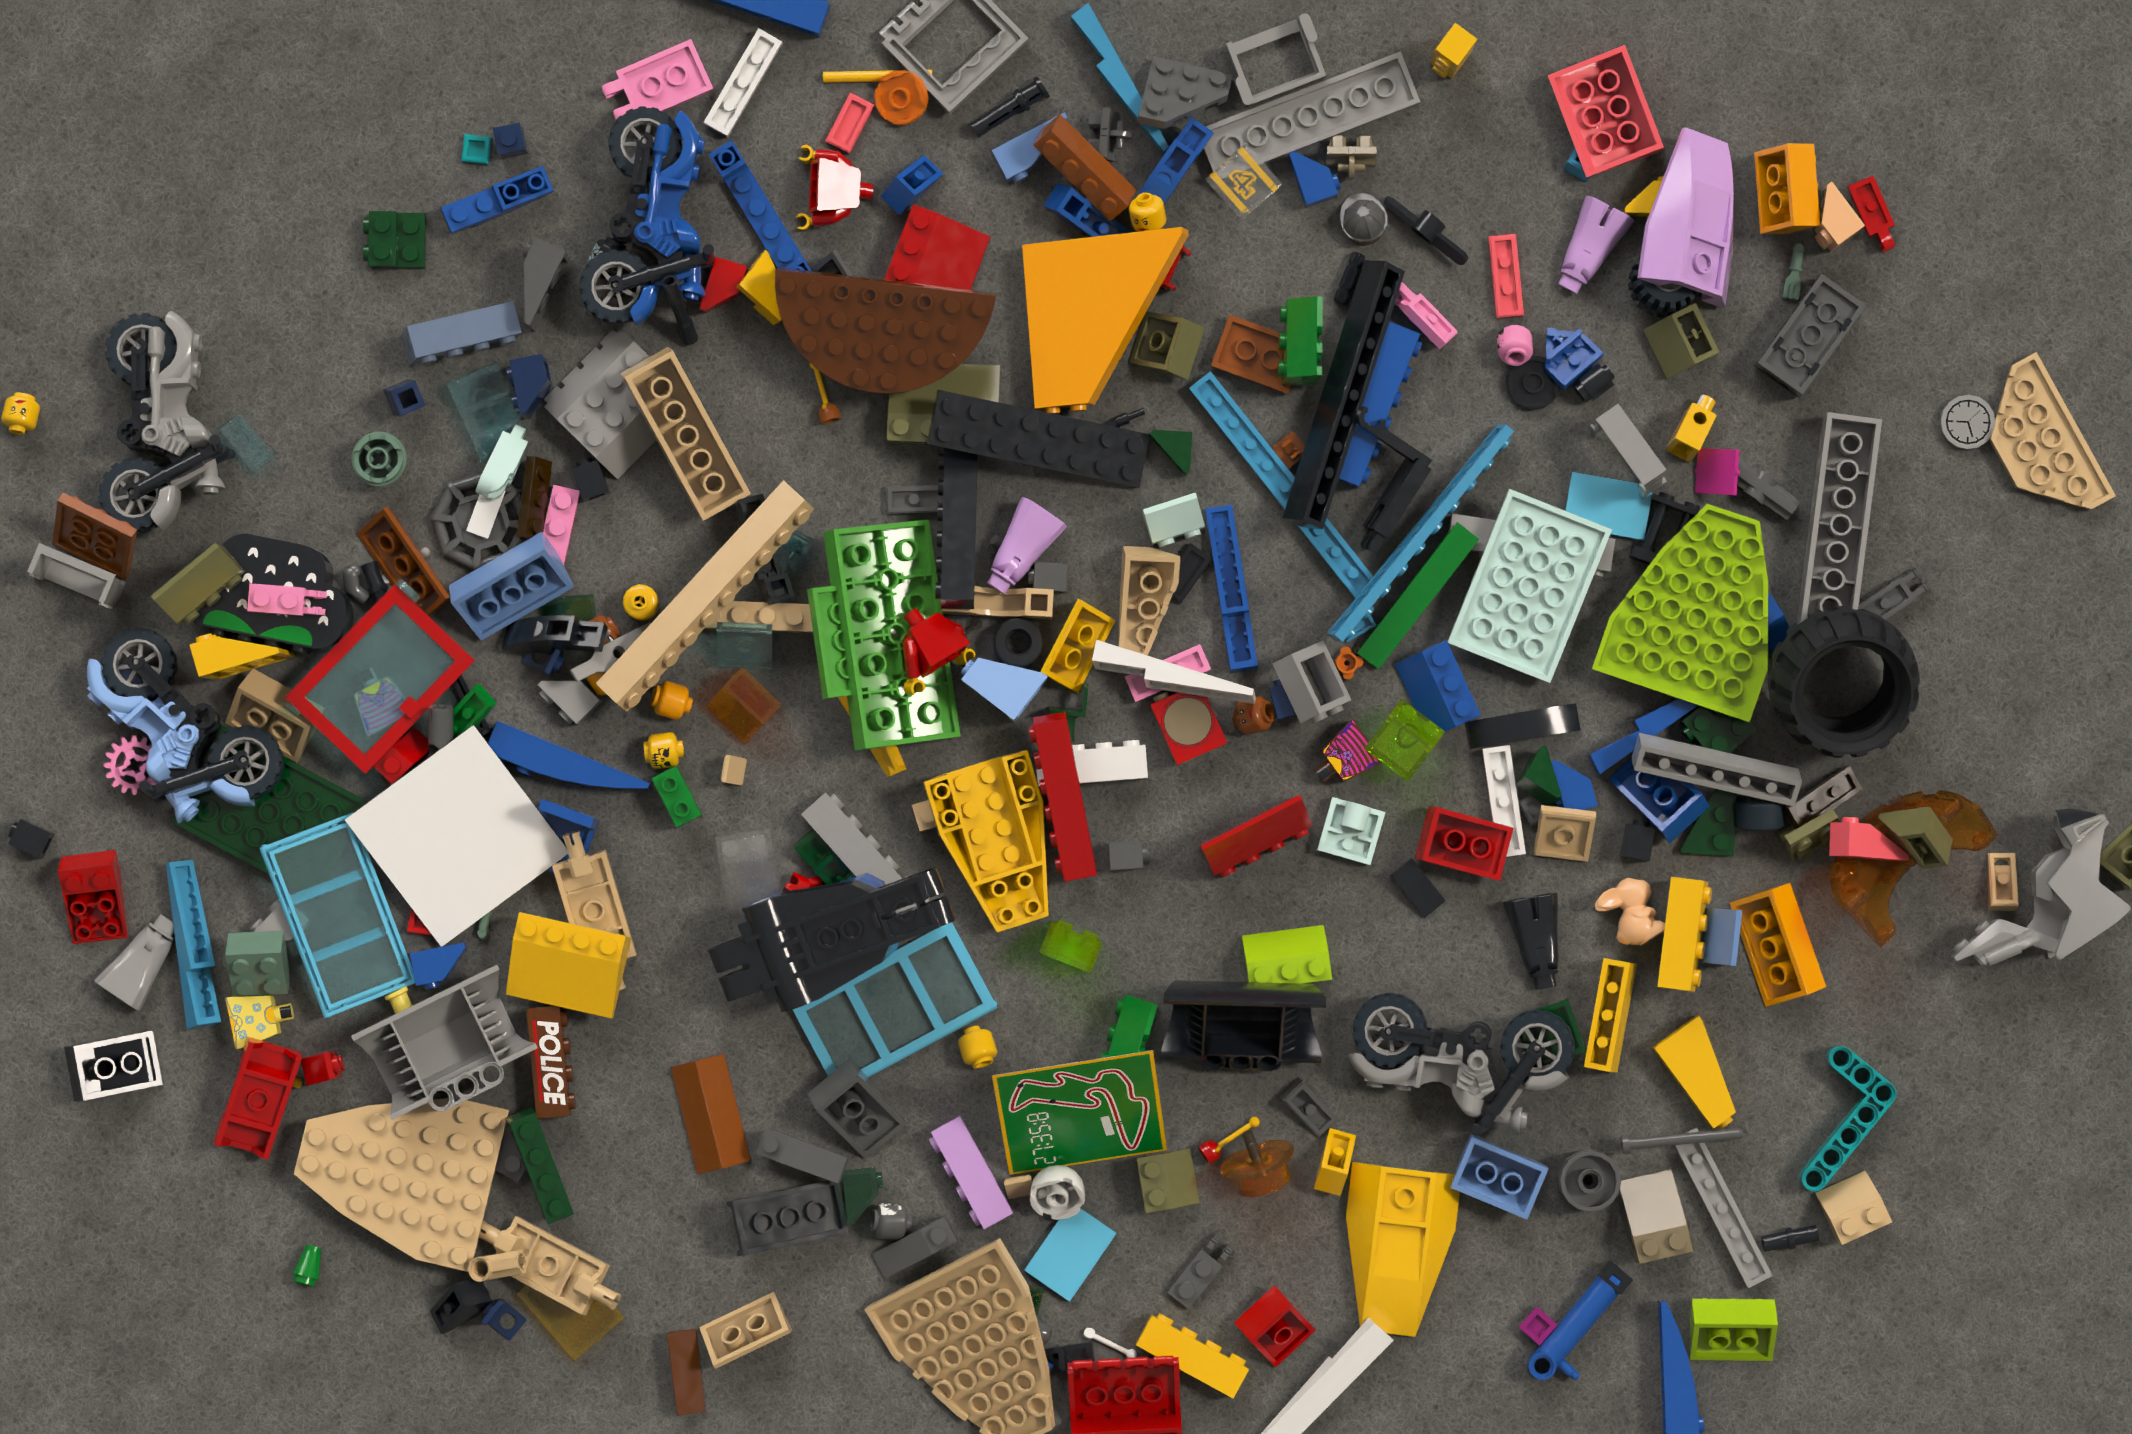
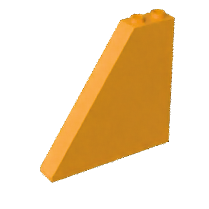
M1176 227L1022 245L1035 409L1059 414L1062 408H1070V412L1086 411V406L1096 404L1189 236L1187 229Z

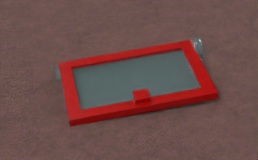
M401 578L285 696L289 701L285 706L295 716H298L300 713L303 714L365 774L428 710V707L475 661L415 604L420 596Z

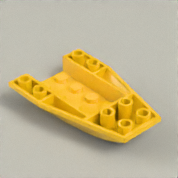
M1028 750L992 758L924 781L923 784L938 834L995 932H1001L1048 917L1043 800Z
M1352 1162L1346 1223L1360 1327L1370 1318L1388 1334L1416 1336L1456 1230L1460 1192L1450 1188L1454 1174Z

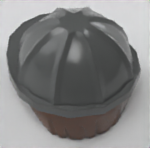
M1359 193L1348 197L1342 204L1340 221L1343 232L1349 239L1358 245L1365 246L1373 244L1381 238L1388 226V216L1384 207L1376 198L1369 194Z

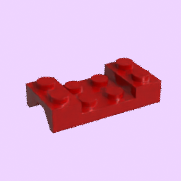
M247 1036L239 1060L240 1066L224 1114H221L213 1138L216 1146H233L250 1151L268 1160L302 1059L300 1051Z

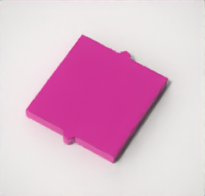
M1701 448L1697 455V468L1694 469L1696 473L1695 493L1737 495L1738 475H1740V470H1738L1740 450Z

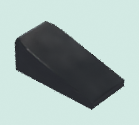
M1412 858L1390 875L1424 918L1445 902V899Z

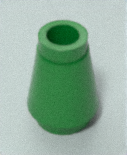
M312 1245L305 1246L292 1273L295 1275L293 1282L315 1287L316 1281H319L322 1248Z

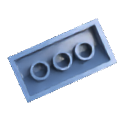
M542 532L449 585L451 604L481 641L574 588L557 551Z

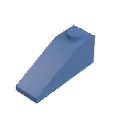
M1065 112L1060 114L1065 120H1067ZM1053 119L992 150V155L1007 183L1013 180L1014 184L1029 177L1027 172L1033 169L1042 156L1033 144L1041 129Z

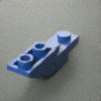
M1191 117L1159 161L1138 195L1141 193L1157 195L1162 199L1165 206L1182 182L1183 177L1214 135V132Z
M541 166L494 184L487 190L442 206L440 211L450 234L472 226L477 227L526 206L552 193L554 190L544 167Z

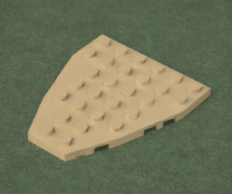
M448 1098L433 1099V1103L436 1106H444L448 1102ZM466 1100L448 1110L437 1111L427 1102L392 1120L389 1115L392 1103L367 1105L306 1121L294 1171L295 1176L341 1214L414 1259L468 1272L469 1263L475 1257L509 1109Z
M1000 1238L868 1305L864 1309L891 1355L898 1362L902 1360L914 1371L912 1375L918 1380L922 1378L933 1388L932 1393L964 1421L968 1419L980 1427V1433L1044 1434L1054 1428L1055 1420L1049 1366L1029 1285Z

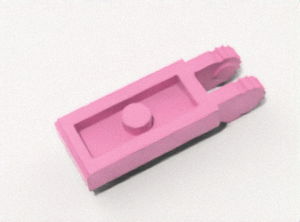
M249 583L247 611L304 616V614L325 615L326 609L322 607H305V598H327V592L306 590V588Z

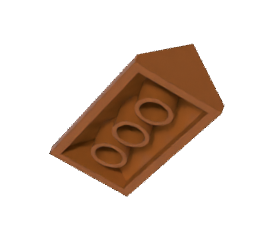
M390 508L382 509L357 533L371 556L378 562L380 569L391 585L395 584L428 616H431L451 602L450 593Z
M721 1054L671 1067L697 1174L751 1161L725 1055Z

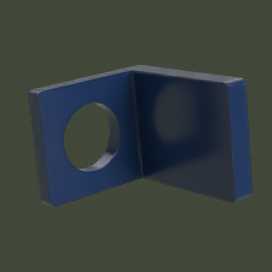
M555 649L553 654L548 653V659L543 664L534 662L532 658L533 652H526L522 662L552 676L554 672L559 673L565 658L561 657L563 654L562 650Z
M500 1299L497 1303L492 1300L484 1309L482 1314L485 1317L481 1323L483 1325L490 1324L506 1339L511 1340L527 1319L506 1301ZM510 1313L515 1317L516 1324L512 1329L506 1330L501 1327L500 1318L503 1314Z

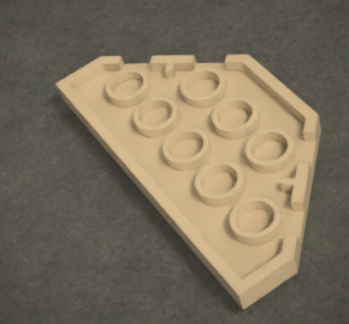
M2037 352L2011 365L1989 441L2015 488L2088 510L2115 497V493Z

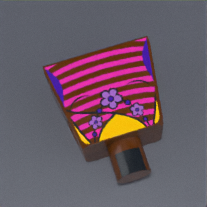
M1352 719L1320 751L1326 761L1315 768L1314 771L1323 783L1335 774L1338 775L1342 782H1345L1384 761Z

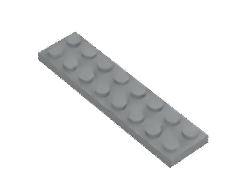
M1400 51L1205 126L1214 132V135L1204 147V152L1212 172L1215 171L1223 180L1228 178L1227 175L1234 169L1246 171L1252 168L1238 153L1241 147L1248 152L1258 165H1262L1288 155L1291 152H1296L1330 139L1332 136L1343 134L1420 104V99Z

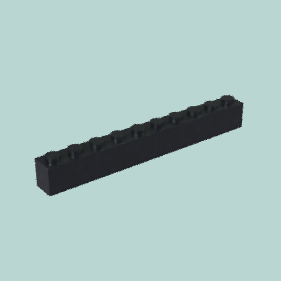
M1364 260L1282 517L1300 527L1323 529L1357 424L1355 419L1356 412L1363 405L1405 273L1404 270L1386 261Z

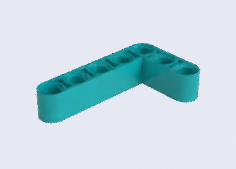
M1836 1045L1831 1047L1826 1053V1063L1863 1095L1799 1173L1801 1186L1809 1191L1816 1192L1825 1187L1896 1099L1897 1092L1893 1084L1845 1046ZM1838 1050L1843 1051L1846 1055V1061L1840 1066H1837L1833 1061V1055ZM1859 1068H1863L1867 1072V1079L1863 1083H1858L1854 1078V1073ZM1884 1085L1887 1087L1889 1094L1885 1100L1880 1101L1876 1097V1090ZM1863 1107H1868L1871 1111V1118L1867 1122H1862L1858 1117V1112ZM1850 1128L1854 1133V1138L1850 1143L1845 1144L1841 1139V1133L1844 1129ZM1832 1149L1836 1153V1161L1831 1165H1827L1824 1162L1823 1156L1827 1150ZM1811 1171H1816L1819 1175V1181L1814 1186H1809L1806 1182V1176Z

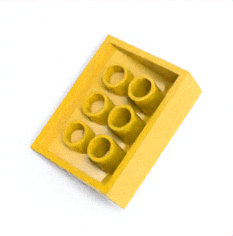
M212 634L196 637L197 643L190 644L198 676L212 680H219L295 657L293 651L226 639L225 637Z
M519 912L512 942L506 995L613 1019L632 938Z

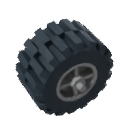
M1641 255L1639 256L1628 276V279L1631 280L1628 284V290L1634 291L1631 294V298L1633 301L1636 299L1639 301L1637 306L1640 309L1645 307L1648 309L1647 314L1652 315L1654 312H1657V317H1664L1666 313L1669 316L1686 308L1698 293L1697 291L1675 283L1658 286L1638 279Z

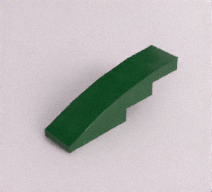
M813 828L793 845V848L826 885L856 877Z

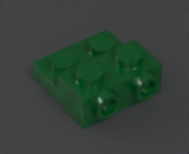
M369 211V218H364L363 220L364 234H369V243L363 246V260L368 261V266L370 268H426V213Z
M1702 706L1696 708L1680 721L1684 726L1681 728V731L1690 742L1695 740L1700 747L1727 753L1734 751L1758 730L1751 720L1747 722Z
M1569 999L1534 1009L1552 1012L1556 1016L1561 1017L1570 1027L1575 1041L1574 1055L1587 1051ZM1542 1027L1529 1028L1534 1038H1539ZM1546 1029L1542 1041L1547 1042L1556 1039L1553 1033ZM1524 1031L1519 1038L1523 1037L1524 1042L1530 1044L1531 1040ZM1558 1043L1547 1046L1546 1050L1557 1056ZM1528 1048L1522 1049L1523 1054L1525 1053V1051H1526ZM1544 1054L1541 1057L1542 1066L1548 1065L1554 1060Z

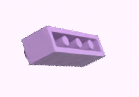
M958 1116L931 1131L933 1137L929 1141L935 1152H942L946 1162L942 1164L950 1178L956 1177L959 1183L956 1190L963 1202L969 1201L973 1209L969 1214L975 1225L979 1226L981 1224L983 1229H986L1013 1214L1008 1201L962 1117Z

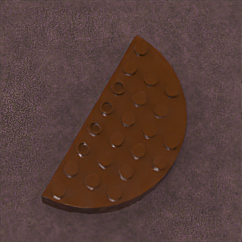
M778 267L775 270V291L779 313L787 333L801 354L814 367L831 379L858 390L874 393H897L915 390L932 384L955 370L967 359L983 337L990 322L997 293L782 267Z

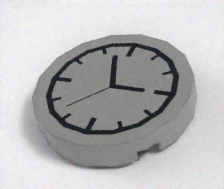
M1964 395L1948 402L1941 412L1939 423L1942 435L1952 446L1969 450L1976 449L1989 440L1995 428V417L1993 410L1986 401L1977 396Z

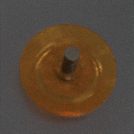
M1252 1130L1243 1132L1242 1136L1247 1148L1234 1152L1224 1160L1220 1166L1221 1176L1226 1180L1235 1181L1240 1195L1244 1197L1264 1196L1285 1186L1291 1179V1172L1287 1163L1294 1155L1293 1145L1285 1140H1267L1257 1144Z

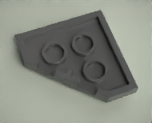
M1153 56L1137 123L1165 129L1172 126L1176 120L1183 117L1188 119L1204 112L1208 106L1227 102L1233 74Z

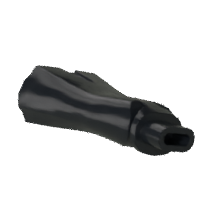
M1547 893L1504 901L1503 904L1515 934L1523 963L1528 974H1530L1529 977L1534 980L1535 990L1557 986L1555 974L1558 973V970L1555 969H1558L1559 961L1558 893Z

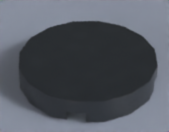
M1532 355L1531 359L1522 365L1512 366L1506 379L1507 393L1512 401L1521 408L1532 411L1543 409L1550 405L1560 390V387L1545 371V357Z

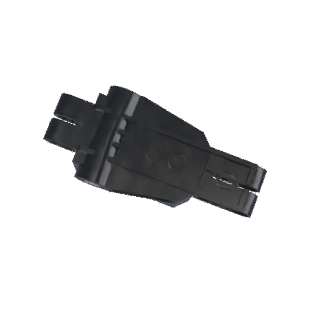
M937 867L885 884V881L869 873H864L839 883L784 891L744 906L742 911L745 920L737 925L741 937L708 949V953L716 973L742 965L741 969L718 978L727 1002L762 990L767 1003L777 1000L781 1012H786L819 1000L882 963L897 949L901 941L955 921L956 917L948 896L925 902V900L945 892ZM914 903H916L917 905L915 907L896 913V910L900 908L913 905Z

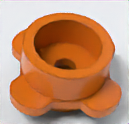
M1349 647L1341 648L1339 656L1336 659H1332L1337 670L1347 680L1352 679L1354 671L1363 665L1362 657H1356ZM1346 660L1349 661L1348 666L1344 664Z

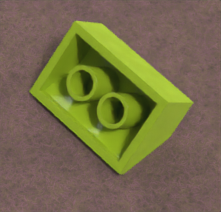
M1324 925L1242 935L1248 982L1303 984L1332 980Z
M1692 1299L1690 1309V1360L1773 1361L1778 1328L1775 1299Z

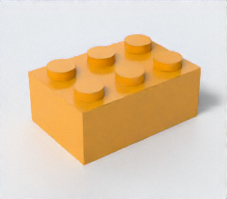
M1787 143L1754 152L1760 234H1789L1820 226L1814 144Z

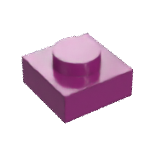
M1536 1306L1518 1327L1540 1346L1557 1324Z

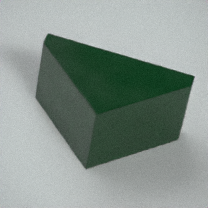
M1152 430L1149 433L1152 440L1184 476L1188 475L1191 463L1192 432Z
M1541 746L1531 756L1515 786L1544 805L1553 806L1562 795L1547 746Z

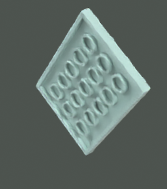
M1509 489L1447 642L1550 683L1612 529Z

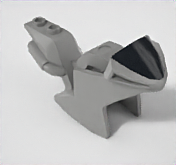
M2080 809L2055 810L2052 827L2060 839L2063 848L2045 855L2032 869L2031 886L2032 896H2034V915L2032 921L2025 928L2003 919H1994L1990 923L1985 920L1974 929L1976 935L1969 941L1964 938L1953 947L1955 953L1951 955L1952 959L1959 961L1973 955L1980 965L1991 966L2022 953V950L2030 946H2035L2047 950L2050 959L2055 956L2059 961L2125 916L2130 911V906L2099 882L2103 835L2106 826L2109 824L2106 816Z

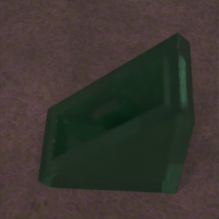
M594 594L557 597L540 607L541 616L567 615L576 616L578 621H589L596 617Z

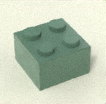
M284 931L228 933L225 957L232 995L288 994L290 965Z

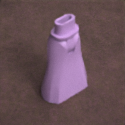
M1587 195L1583 201L1579 218L1561 269L1563 275L1558 285L1575 294H1578L1582 284L1586 285L1587 281L1595 275L1614 247L1635 222L1629 215L1615 208L1610 210L1608 209L1609 205Z
M1021 497L1007 534L992 564L994 568L990 569L992 575L987 584L1005 595L1010 585L1015 586L1044 551L1067 527L1065 523L1035 502Z

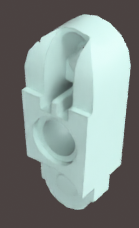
M515 425L511 434L505 431L502 432L480 477L476 493L495 500L503 495L507 486L510 487L528 444V441L523 440L526 432L525 428Z

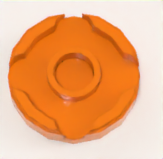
M906 70L892 71L883 76L874 94L875 106L879 114L885 120L895 125H907L920 119L926 111L928 104V92L923 80L915 73Z

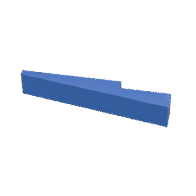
M1231 504L1205 508L1230 674L1258 670L1233 507Z
M1677 699L1632 721L1637 730L1636 732L1588 755L1597 775L1634 751L1639 733L1655 736L1698 705Z

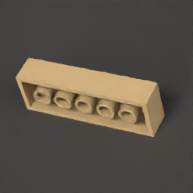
M666 347L620 373L700 519L704 521L733 505L737 500L751 494L672 349Z

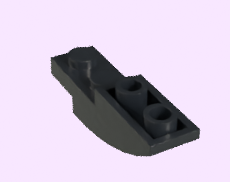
M567 615L524 618L516 620L506 627L501 648L503 651L551 654L554 653L555 649L602 652L608 627L605 622L578 621L576 616Z

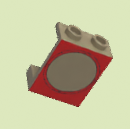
M1165 692L1153 698L1155 703L1151 704L1150 707L1166 739L1176 766L1227 744L1207 697L1179 692L1170 696L1169 692Z

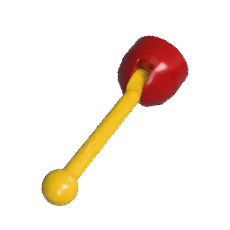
M1251 1117L1249 1123L1219 1143L1208 1140L1199 1145L1198 1149L1210 1165L1221 1156V1147L1251 1127H1258L1260 1121L1257 1117Z

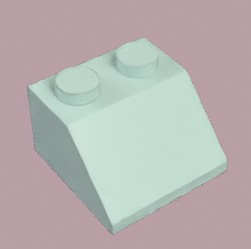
M1196 492L1143 509L1142 512L1152 545L1158 543L1159 548L1175 543L1174 538L1182 535L1185 536V539L1201 535L1200 529L1205 528Z

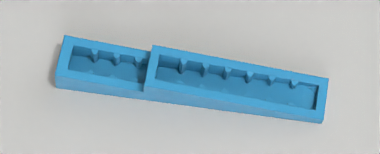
M1087 3L1071 16V21L1103 60L1096 65L1097 72L1137 121L1142 98L1092 8ZM1139 124L1164 155L1169 146L1159 128Z
M193 860L168 862L166 864L186 1027L187 1030L211 1027L220 1023L221 1018L210 968L215 966L194 862Z

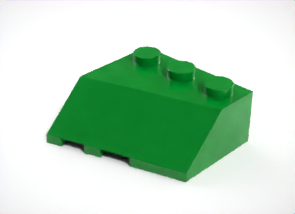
M1323 296L1287 299L1285 306H1280L1279 319L1280 323H1284V333H1279V350H1283V361H1278V377H1282L1283 385L1315 386L1322 377V366H1318V364L1321 362L1323 343L1317 339L1322 335Z
M1125 995L1124 1000L1118 999L1114 1012L1115 1015H1119L1117 1025L1110 1026L1106 1041L1111 1042L1108 1053L1102 1052L1101 1058L1144 1052V1046L1148 1040L1158 1004Z

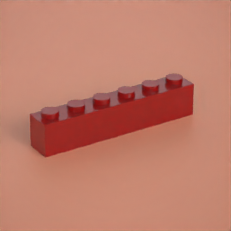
M1066 711L1034 717V726L1029 727L1031 742L1037 743L1039 753H1034L1037 770L1042 769L1044 779H1040L1039 783L1042 796H1048L1049 805L1044 806L1047 822L1053 821L1054 831L1050 832L1052 848L1058 847L1059 857L1055 858L1057 873H1063L1064 882L1097 876Z

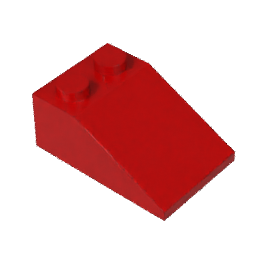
M1428 806L1414 859L1500 881L1514 828L1443 808Z

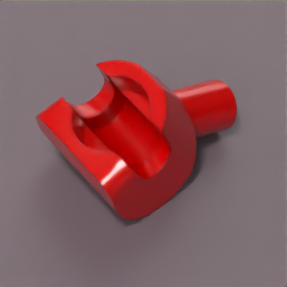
M793 872L790 879L791 883L787 882L782 892L822 886L823 882L819 876L806 878L801 874Z

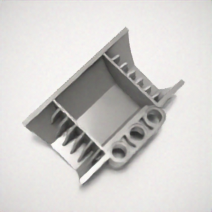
M498 965L351 1036L352 1040L361 1046L374 1060L392 1095V1109L389 1114L392 1120L429 1102L433 1109L445 1111L501 1083L504 1077V1071L501 1066L538 1048L536 1043L528 1042L516 1034L500 999L498 981L500 969ZM495 1066L498 1069L499 1074L495 1081L488 1082L484 1079L483 1071L486 1067ZM464 1078L471 1079L474 1085L473 1090L468 1094H462L458 1090V1083ZM437 1091H445L448 1094V1102L444 1106H436L433 1103V1095Z

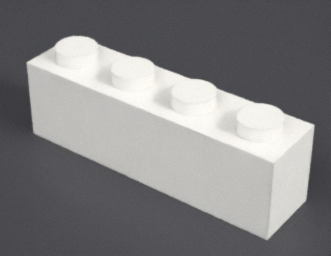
M1139 740L1123 741V747H1112V742L1096 743V749H1085L1084 744L1072 745L1080 784L1148 779L1146 746L1140 745ZM1042 769L1037 770L1038 787H1040L1039 780L1044 779Z

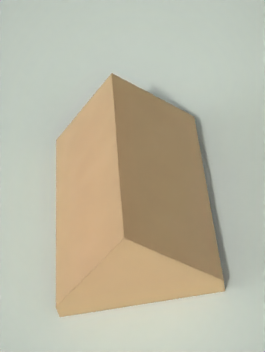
M774 1292L699 1327L715 1369L792 1331Z

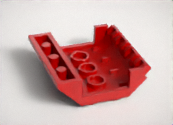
M1173 1355L1154 1356V1358L1150 1359L1148 1357L1126 1358V1360L1116 1358L1098 1359V1361L1094 1362L1092 1360L1073 1361V1363H1067L1071 1434H1182L1179 1357H1173Z

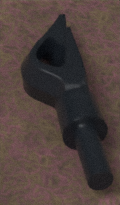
M1141 408L1129 414L1124 412L1102 424L1119 428L1130 424V420L1145 415V411Z

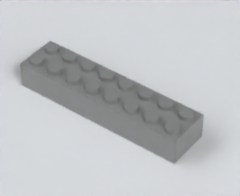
M1831 412L1823 415L1797 624L1809 618L1808 614L1817 610L1827 612L1836 606H1848L1858 610L1882 419Z

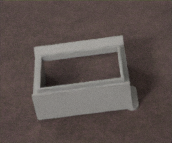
M1304 13L1295 20L1235 43H1226L1225 49L1237 76L1236 86L1243 103L1248 105V108L1325 79L1326 73L1314 44L1317 40V34L1308 14ZM1300 32L1315 72L1252 96L1237 55Z
M1619 404L1595 419V426L1593 424L1589 425V431L1594 438L1604 433L1639 479L1638 490L1642 499L1667 482L1663 476L1666 468Z
M40 543L27 571L32 577L42 581L45 578L99 601V605L109 609L116 607L126 583L115 578L116 575Z

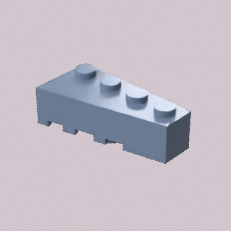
M511 301L406 327L401 337L408 363L411 367L419 364L433 363L437 359L444 357H458L463 355V352L474 350V352L484 351L490 348L489 345L500 343V346L509 345L516 342L515 338L519 337L522 331L514 302Z

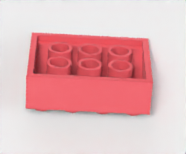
M1625 45L1548 75L1586 178L1665 151Z

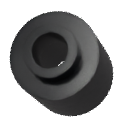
M1596 364L1577 379V383L1573 385V388L1580 398L1587 403L1590 400L1594 401L1613 387L1612 380L1615 376L1606 365L1601 367L1599 364Z

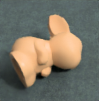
M1625 878L1619 882L1616 888L1603 892L1595 903V910L1598 912H1608L1619 907L1623 910L1616 936L1619 943L1642 946L1665 930V923L1654 919L1656 915L1655 909L1646 906L1652 891L1650 884L1645 880Z

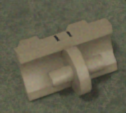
M1332 136L1330 145L1327 146L1326 167H1338V172H1348V179L1354 180L1355 172H1365V167H1375L1376 146H1373L1370 136L1356 137V146H1346V137Z

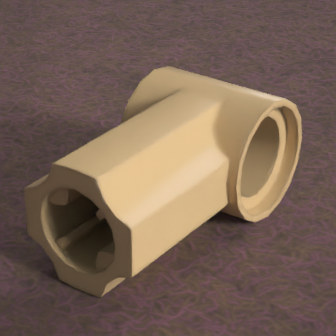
M521 1249L476 1257L470 1261L468 1272L470 1277L477 1282L524 1274L528 1266L527 1256ZM484 1262L488 1267L487 1274L484 1272L483 1269Z

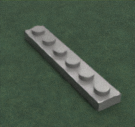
M1695 1127V1128L1691 1129L1690 1131H1688V1132H1686V1133L1699 1132V1131H1698V1129ZM1705 1143L1674 1145L1746 1287L1750 1288L1772 1277L1773 1275Z

